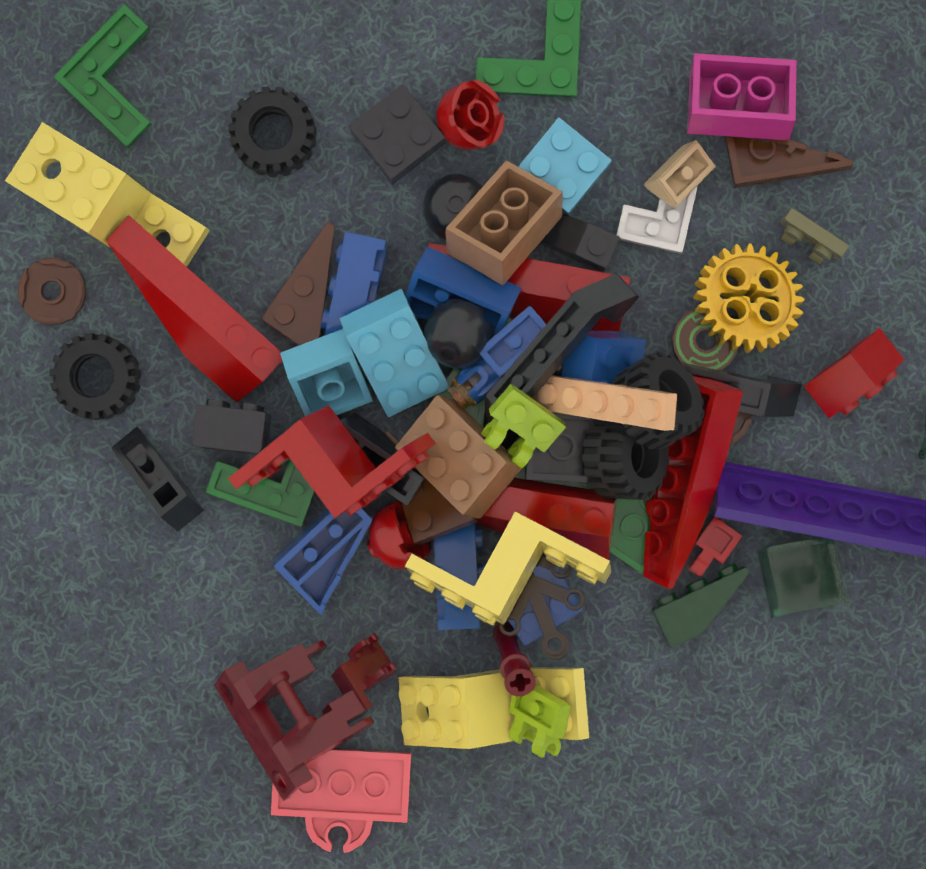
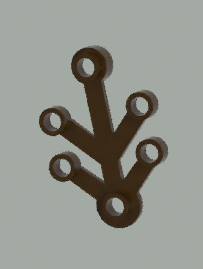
M544 553L541 555L537 563L538 566L551 570L553 575L559 579H565L570 576L572 566L568 565V570L564 574H559L555 571L556 565L546 559L547 555ZM532 572L507 619L516 622L515 630L507 632L501 623H499V628L505 636L513 637L517 635L521 629L520 620L530 600L544 635L541 642L543 653L551 660H561L567 656L570 644L563 633L557 632L543 595L564 603L572 611H578L583 608L585 597L578 589L567 590L535 576L534 572ZM578 594L581 597L580 604L571 606L568 603L569 596ZM552 639H558L561 641L562 646L560 650L554 652L549 649V642Z

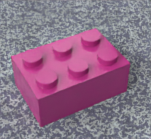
M694 53L689 73L687 134L789 140L796 121L797 60Z

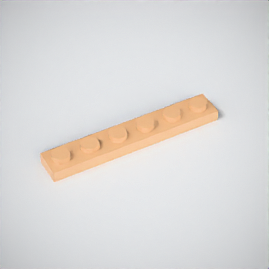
M552 375L532 398L551 412L664 431L674 430L676 393Z

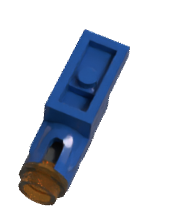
M531 306L526 308L486 343L480 353L483 359L471 367L463 368L461 373L451 381L453 384L447 391L464 410L470 405L474 407L476 404H479L546 326V323Z

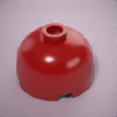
M479 80L462 82L446 91L436 111L437 126L445 140L462 150L482 149L495 143L503 132L505 121L504 112L499 114L496 104L500 102L497 94L489 85Z
M396 500L384 506L375 514L369 526V539L367 541L369 552L374 558H378L383 564L392 569H407L405 565L411 554L425 561L429 560L425 556L431 554L430 541L419 546L413 543L401 501Z

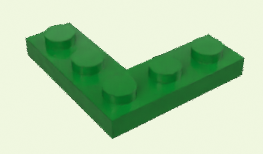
M547 0L544 61L477 57L476 80L489 85L496 94L576 98L581 0Z
M123 4L60 69L54 78L129 149L152 124L104 78L150 29Z
M289 460L281 483L271 479H263L252 488L247 483L238 489L234 488L228 478L240 468L220 461L216 462L205 493L303 527L315 491L292 460Z

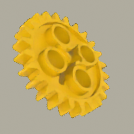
M750 243L746 246L744 252H742L738 244L731 249V254L726 248L722 249L718 254L719 258L716 256L711 257L708 261L709 266L705 265L700 271L703 277H699L695 282V286L702 289L693 295V299L702 301L695 309V312L705 313L706 315L700 324H711L713 326L708 334L709 336H713L716 333L721 334L720 345H723L728 339L731 340L733 351L741 344L744 345L746 353H750L754 345H756L760 353L767 348V343L771 348H775L780 343L779 339L785 341L790 336L788 330L793 331L798 326L794 319H798L803 314V311L797 308V306L804 302V298L795 295L803 286L802 284L792 283L797 272L787 273L785 269L789 262L785 261L778 264L776 262L778 258L777 252L773 253L770 258L767 257L765 246H762L757 253H754V248ZM726 276L734 277L738 282V286L730 285ZM759 278H766L771 284V289L763 287ZM720 294H721L722 296H724V297L729 298V299H722V298L720 297ZM770 297H771V298H776L778 302H776L775 300H772V299H768V298H770ZM726 308L734 309L738 313L739 319L731 318ZM760 310L769 313L771 316L770 322L761 317Z

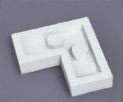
M697 187L675 208L660 198L656 212L623 205L616 233L620 237L619 240L682 254Z

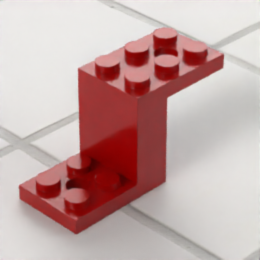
M328 405L297 421L231 475L228 480L235 489L247 483L252 488L263 479L267 480L283 468L281 465L289 459L292 460L334 518L344 512L352 516L362 507H366L378 498L384 490L400 481L405 476L404 474L428 459L430 456L426 451L436 443L427 432L402 447L375 468Z

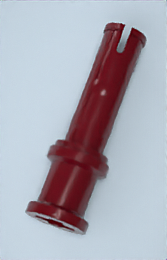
M498 624L493 629V637L501 656L499 670L502 677H504L505 688L513 696H525L536 685V678L530 670V661L525 654L521 653L516 637L505 636L500 631ZM504 624L505 631H514L512 625Z

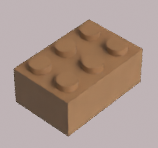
M506 160L446 227L447 254L499 284L504 285L561 219L563 191Z
M437 395L395 448L400 450L428 432L436 444L426 451L430 457L417 466L416 469L462 515L480 519L522 468L510 460L513 456L501 444L494 450L484 443L483 440L486 437L481 434L484 428L456 400Z

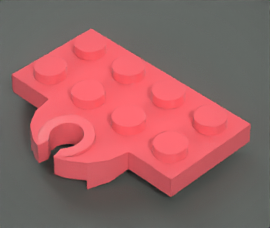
M333 748L305 764L313 779L300 786L287 800L283 801L274 784L272 785L271 815L305 817L306 831L312 842L328 852H331L333 842L329 837L330 829L335 826L344 827L348 832V839L343 844V851L346 853L360 845L362 846L370 835L373 821L408 822L411 752ZM279 773L282 782L286 785L283 777Z

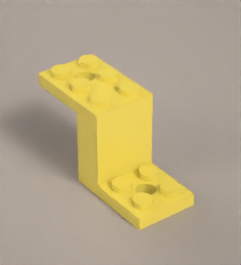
M43 122L5 180L108 247L110 246L106 239L128 215L155 239L160 233L168 232L170 234V243L166 249L186 267L210 231L207 227L151 194L120 169ZM53 162H60V174L56 178L48 179L46 175L48 166Z
M514 512L475 586L462 581L411 554L405 565L411 573L410 579L414 581L415 585L430 593L434 589L441 591L445 601L462 610L466 604L473 608L472 612L475 613V617L492 626L496 621L503 625L505 624L543 552L547 555L546 559L561 568H564L566 564L574 567L578 571L577 576L592 584H595L597 580L605 584L611 574L609 560L517 512Z
M531 667L530 670L536 678V685L571 704L564 738L558 739H588L589 728L584 668ZM500 670L458 676L399 677V699L402 714L401 729L404 745L473 749L513 741L509 738V731L513 725L515 715L508 712L512 695L505 688L504 677H502Z

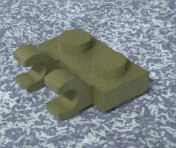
M793 208L786 212L779 223L785 227L784 234L780 239L790 246L795 241L801 242L804 239L814 246L808 258L819 265L824 259L830 261L831 258L834 260L840 259L850 246Z

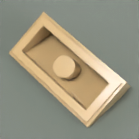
M695 140L680 147L644 183V186L675 208L716 166L698 141Z

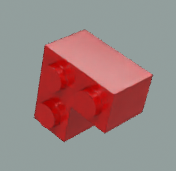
M878 328L854 345L841 358L818 373L804 388L828 418H831L839 411L846 415L860 404L857 399L863 395L867 400L884 388L883 385L896 377L898 373L895 369L904 361V358L883 331Z

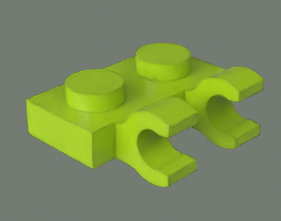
M510 384L489 408L490 415L494 419L486 425L481 434L486 437L483 440L484 443L494 450L503 442L509 429L521 436L510 447L508 453L513 456L510 460L520 468H523L531 459L534 449L537 447L542 452H545L564 431L566 424L558 416L513 384Z
M535 685L534 689L525 696L516 697L512 695L508 712L515 715L509 731V738L518 744L522 743L523 737L533 742L532 752L541 758L545 756V751L553 756H558L561 749V742L558 738H564L571 704L538 685Z

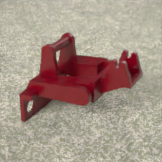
M373 633L367 639L360 640L348 652L347 655L350 660L341 664L331 675L342 696L328 703L322 710L323 716L318 719L313 714H308L293 687L308 679L315 671L309 659L327 648L324 640L306 649L302 644H299L250 672L243 661H240L224 670L214 684L283 801L290 798L300 786L313 779L305 764L360 734L374 724L372 717H367L351 727L348 725L362 717L372 707L365 692L397 672L394 662H390L378 643L379 638L376 633ZM227 687L230 689L233 698H232L231 695L229 694V692H228V690H227ZM279 694L297 721V724L286 735L266 704V701ZM279 773L283 777L286 785L282 782Z

